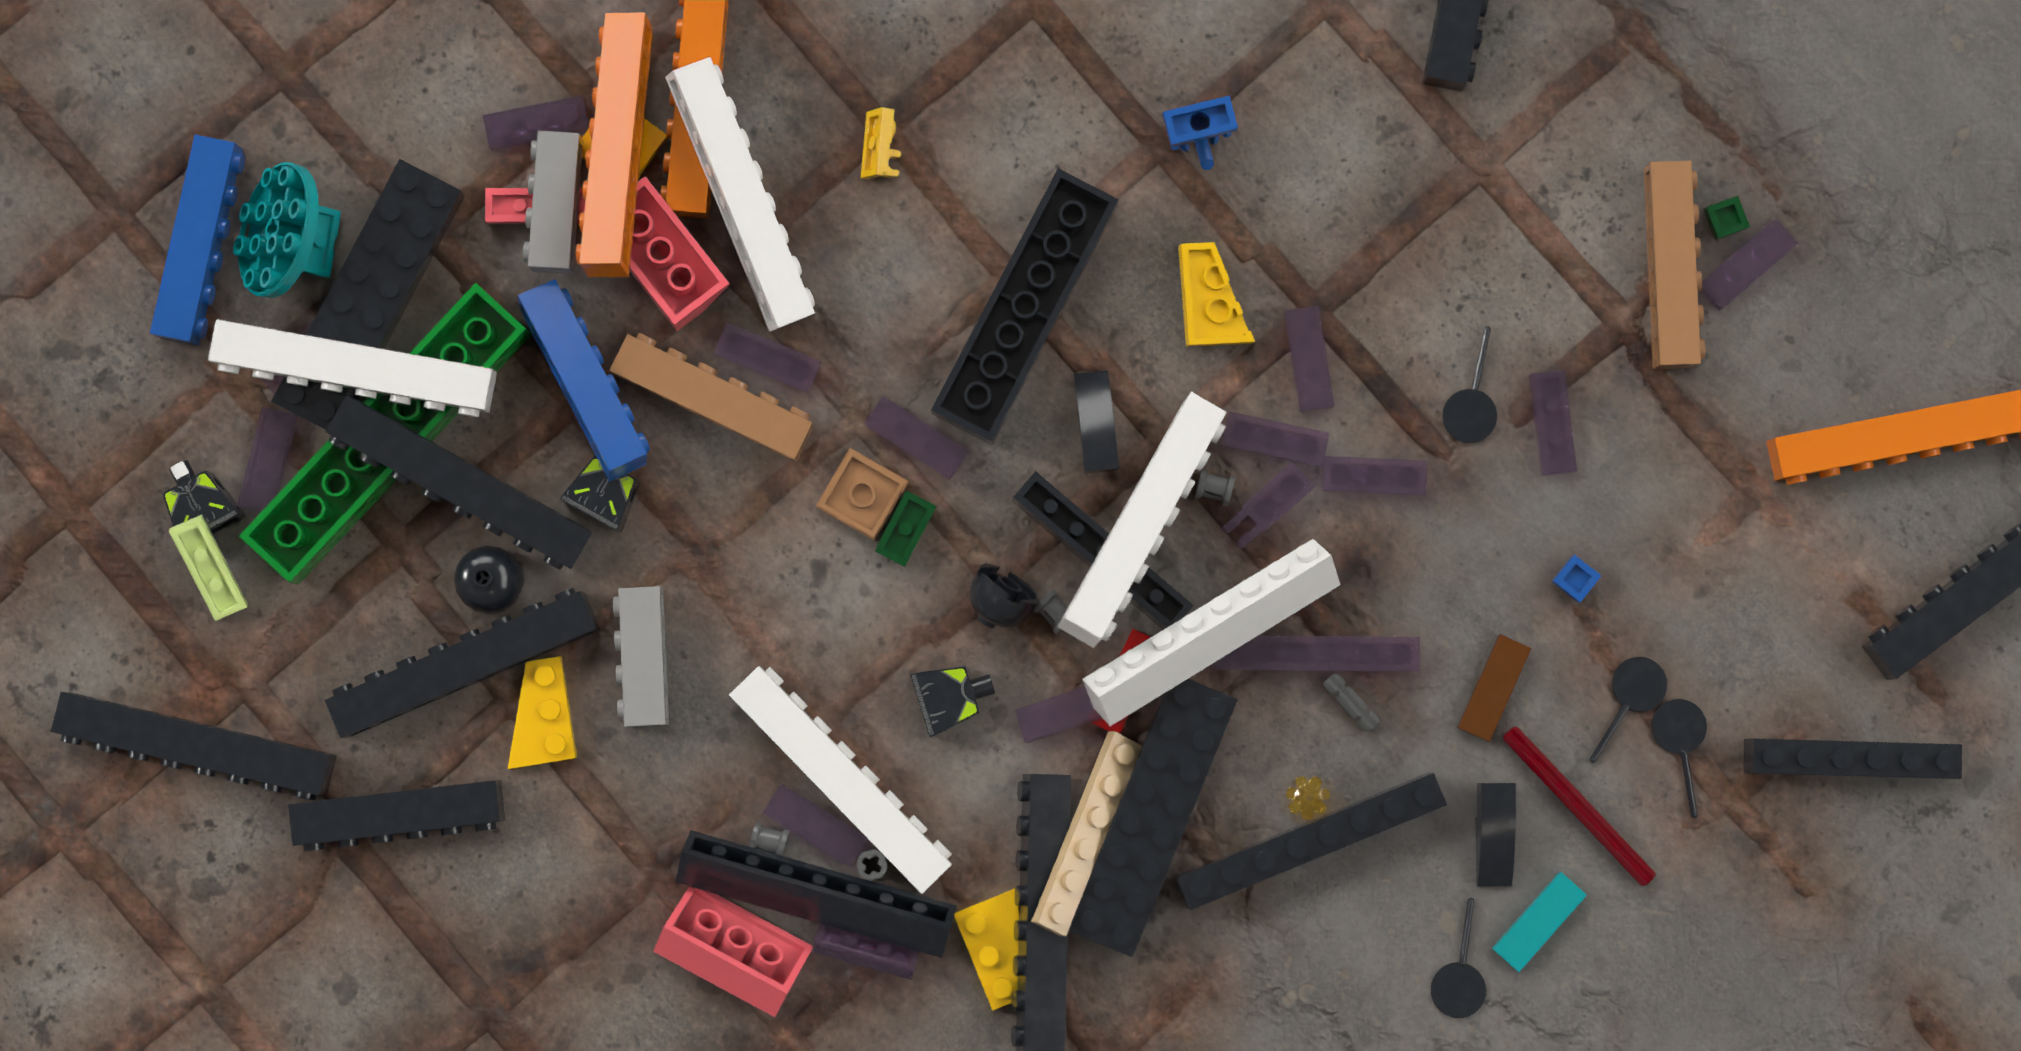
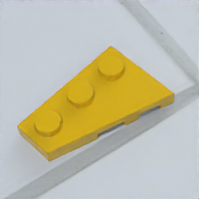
M1215 242L1180 244L1178 249L1186 347L1254 343V337L1244 321L1242 308L1235 299L1229 284L1230 279Z
M562 656L527 661L525 664L508 769L577 758Z
M1015 888L954 914L992 1011L1012 1003L1013 991L1017 990L1018 976H1014L1013 959L1015 955H1018L1019 941L1014 939V923L1016 920H1019V906L1015 904Z

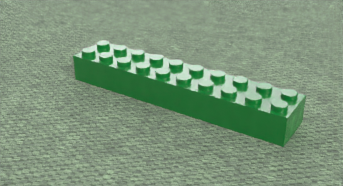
M475 283L409 354L490 368L498 372L532 334ZM377 393L376 399L367 398L364 401L366 405L430 441H433L458 415L459 410L458 407L447 405L445 406V411L424 408V401L411 399L410 405L389 401L390 395ZM327 441L239 537L289 583L299 585L397 480L391 476L392 469L383 464L376 468L360 459L359 457L362 452L349 446L346 451Z

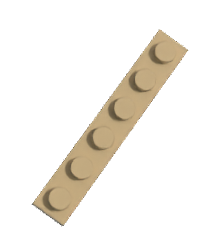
M1115 731L1107 733L1031 921L1058 936L1066 937L1142 748L1141 745Z

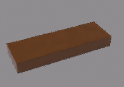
M1501 634L1498 635L1458 723V729L1486 742H1490L1532 648Z

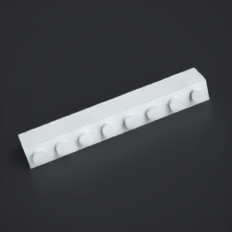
M711 57L673 70L665 78L769 332L814 314L813 307L815 302L813 295L807 287H804L800 278L802 274L800 263L795 256H791L787 243H789L787 231L782 224H778L774 214L776 211L775 202L771 194L765 192L762 185V170L756 160L753 161L748 150L750 147L748 136L745 130L740 129L735 118L737 115L736 107L731 97H727L722 87L724 80L720 68L716 64L713 65Z
M217 319L208 361L218 364V371L239 374L240 369L253 371L252 377L273 381L274 375L287 377L286 383L307 387L308 381L322 383L321 389L342 393L343 387L356 389L355 395L376 399L377 393L390 395V402L410 405L411 399L425 402L424 408L445 411V406L447 405L458 407V414L471 417H479L480 412H490L497 372L490 368Z
M1190 392L1070 603L1058 628L1093 648L1101 639L1107 642L1117 623L1112 621L1117 610L1123 613L1133 594L1128 592L1133 581L1139 584L1149 567L1144 564L1149 553L1155 555L1164 540V537L1159 535L1164 525L1170 527L1180 511L1179 508L1175 507L1180 497L1186 499L1194 486L1195 481L1190 479L1195 469L1201 471L1210 457L1211 453L1206 451L1209 443L1212 441L1216 444L1226 427L1221 423L1227 413L1226 411Z
M1312 539L1083 679L1093 708L1111 726L1340 585L1331 554Z
M758 666L729 696L922 894L952 865L948 860L952 853L939 840L932 843L924 835L928 829L915 815L909 819L900 810L904 804L894 793L889 790L884 794L878 788L876 783L880 779L866 765L860 769L852 761L856 756L855 753L842 740L836 744L828 736L832 730L819 716L812 720L804 711L808 705L794 691L788 695L780 687L784 680L771 667L765 671L762 667Z

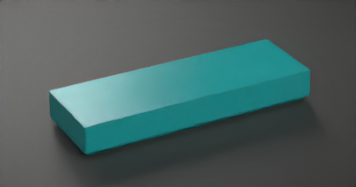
M1559 871L1491 949L1514 970L1520 972L1587 894Z

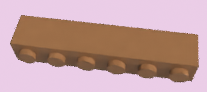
M1691 161L1650 162L1643 168L1652 366L1653 369L1694 368L1701 364V359L1705 358L1706 352L1705 341L1700 339L1699 325H1703L1704 310L1702 305H1698V292L1702 289V274L1700 271H1697L1696 258L1700 257L1701 252L1700 239L1698 237L1695 238L1694 225L1698 224L1699 221L1698 204H1693V191H1696L1698 182L1697 172L1692 170Z
M638 333L635 338L627 334L609 370L613 375L797 463L814 428L813 423L808 421L810 417L808 413L793 406L790 411H787L777 406L779 400L764 392H761L758 397L747 391L749 387L747 384L733 377H730L728 382L716 377L718 371L700 362L698 367L685 362L688 357L685 354L669 348L666 353L656 348L657 341L646 335Z

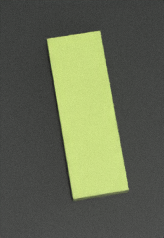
M199 515L170 528L169 533L214 620H220L247 608L248 603L203 516Z

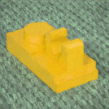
M881 107L866 112L861 179L867 180L878 176L893 178L899 175V170H893L888 165L889 158L896 159L901 157L899 150L890 149V143H892L896 130L894 109Z

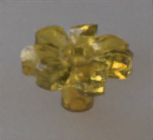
M1304 776L1296 778L1297 788L1289 787L1286 790V796L1294 800L1289 804V810L1292 813H1297L1301 810L1302 818L1306 820L1313 818L1314 811L1318 814H1323L1327 806L1322 801L1330 798L1329 789H1320L1322 780L1316 776H1313L1309 783ZM1308 794L1311 795V799L1309 801L1307 800Z

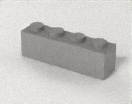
M538 131L537 141L532 140L531 161L536 162L535 174L529 175L528 193L533 195L532 208H527L525 218L526 228H530V241L524 242L523 261L528 262V267L532 272L574 275L583 139L579 133Z
M660 586L618 588V596L613 597L614 617H619L620 631H615L614 633L615 650L621 651V665H616L617 686H622L623 699L617 701L618 719L624 720V727L669 725L664 590Z

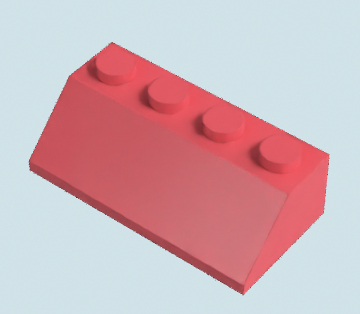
M645 176L638 181L629 270L676 331H679L704 312L728 287L729 282Z
M689 886L665 924L653 952L776 1017L814 946L715 893Z

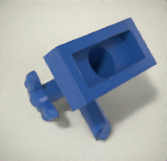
M1230 95L1164 111L1162 114L1171 149L1177 150L1180 146L1181 150L1186 152L1190 150L1188 143L1195 142L1201 168L1204 170H1210L1214 166L1208 138H1210V144L1214 145L1218 143L1219 135L1225 138L1230 137L1232 132L1238 130Z

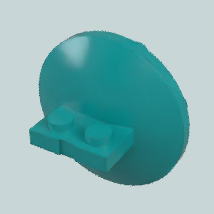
M283 162L273 168H266L248 203H243L240 208L239 220L241 227L239 236L233 244V253L238 256L239 271L244 287L256 296L269 299L281 296L292 287L301 273L330 278L334 257L333 248L338 234L341 211L319 205L314 178L308 169L301 165ZM247 224H250L249 235L245 237Z

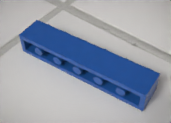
M194 135L150 329V334L158 338L199 346L200 339L206 336L208 329V319L205 318L208 305H212L216 293V288L213 285L215 272L220 271L223 263V254L220 252L223 239H227L230 232L228 214L230 206L235 205L238 196V188L235 186L237 174L242 173L245 165L243 149L235 142Z
M556 279L519 294V310L609 482L647 465V452L650 451L648 442L643 433L637 434L631 423L635 422L634 416L627 403L621 405L616 395L619 393V388L614 377L611 374L606 376L601 365L604 364V360L596 345L590 346L586 338L589 332L581 316L576 318L572 312L571 307L574 304L566 288L560 289Z

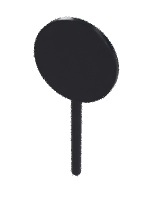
M1486 326L1483 331L1472 389H1464L1454 393L1447 400L1443 408L1442 419L1446 431L1454 439L1463 443L1482 441L1492 433L1497 422V410L1494 402L1487 394L1479 390L1491 331L1489 326Z
M1633 657L1622 662L1615 670L1612 678V690L1622 707L1591 755L1590 761L1592 763L1597 761L1628 709L1638 712L1648 711L1655 708L1663 700L1667 691V678L1663 669L1655 661L1646 657Z
M1673 699L1663 703L1654 713L1651 723L1652 734L1655 741L1664 750L1681 754L1690 813L1692 818H1697L1698 813L1688 752L1695 750L1703 742L1707 731V722L1703 712L1696 704L1684 699Z
M1469 898L1467 901L1459 962L1450 963L1440 968L1431 982V997L1435 1006L1442 1013L1453 1018H1465L1474 1014L1480 1009L1486 996V985L1482 975L1473 966L1466 964L1474 908L1473 898Z

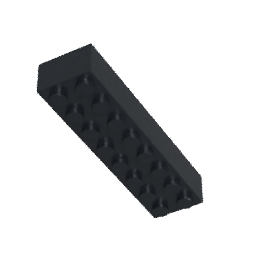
M399 159L306 336L385 349L465 197L463 192ZM284 376L271 402L326 430L345 396L349 394L356 399L360 396L355 395L356 389L346 387L342 388V393L321 389L322 383L308 381L307 387L286 383L287 377Z
M1059 168L1057 169L931 409L932 415L993 445L1116 211L1119 199Z
M1186 679L1163 694L1068 931L1133 957L1238 699L1190 679Z

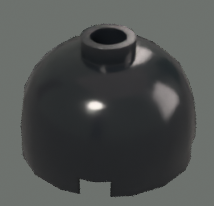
M489 545L474 548L465 554L456 566L454 575L456 593L462 602L476 612L487 614L503 612L514 605L519 598L518 596L521 593L525 580L522 566L513 554L501 547Z
M987 563L982 564L974 575L969 594L970 603L978 614V621L989 628H995V626L1010 628L1026 621L1039 603V599H1035L1037 596L1035 590L1011 572H1009L1008 577L997 573L1000 568L999 566Z

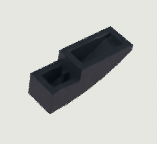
M1108 370L1074 373L1084 474L1118 471L1119 461Z
M1477 783V817H1475L1476 886H1512L1516 835V783Z

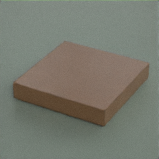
M849 448L815 507L876 541L908 486L909 481Z

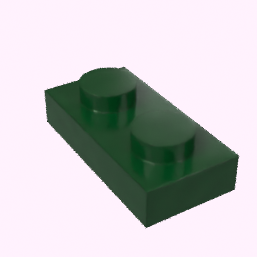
M906 491L875 552L906 567L937 506Z

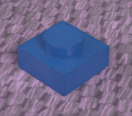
M1574 554L1551 582L1577 603H1580L1600 579L1601 575Z

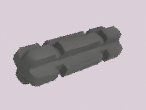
M1332 674L1323 683L1327 691L1331 695L1335 694L1337 696L1335 699L1353 719H1358L1357 723L1364 731L1369 732L1374 729L1380 722L1379 718L1372 710L1368 711L1366 709L1368 706L1350 686L1346 687L1344 685L1346 682L1339 674Z

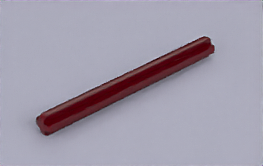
M1516 726L1510 728L1504 734L1503 740L1626 871L1640 885H1648L1655 878L1656 873L1533 742Z

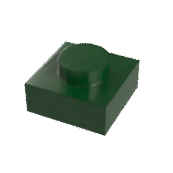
M1738 195L1703 209L1715 241L1750 227Z

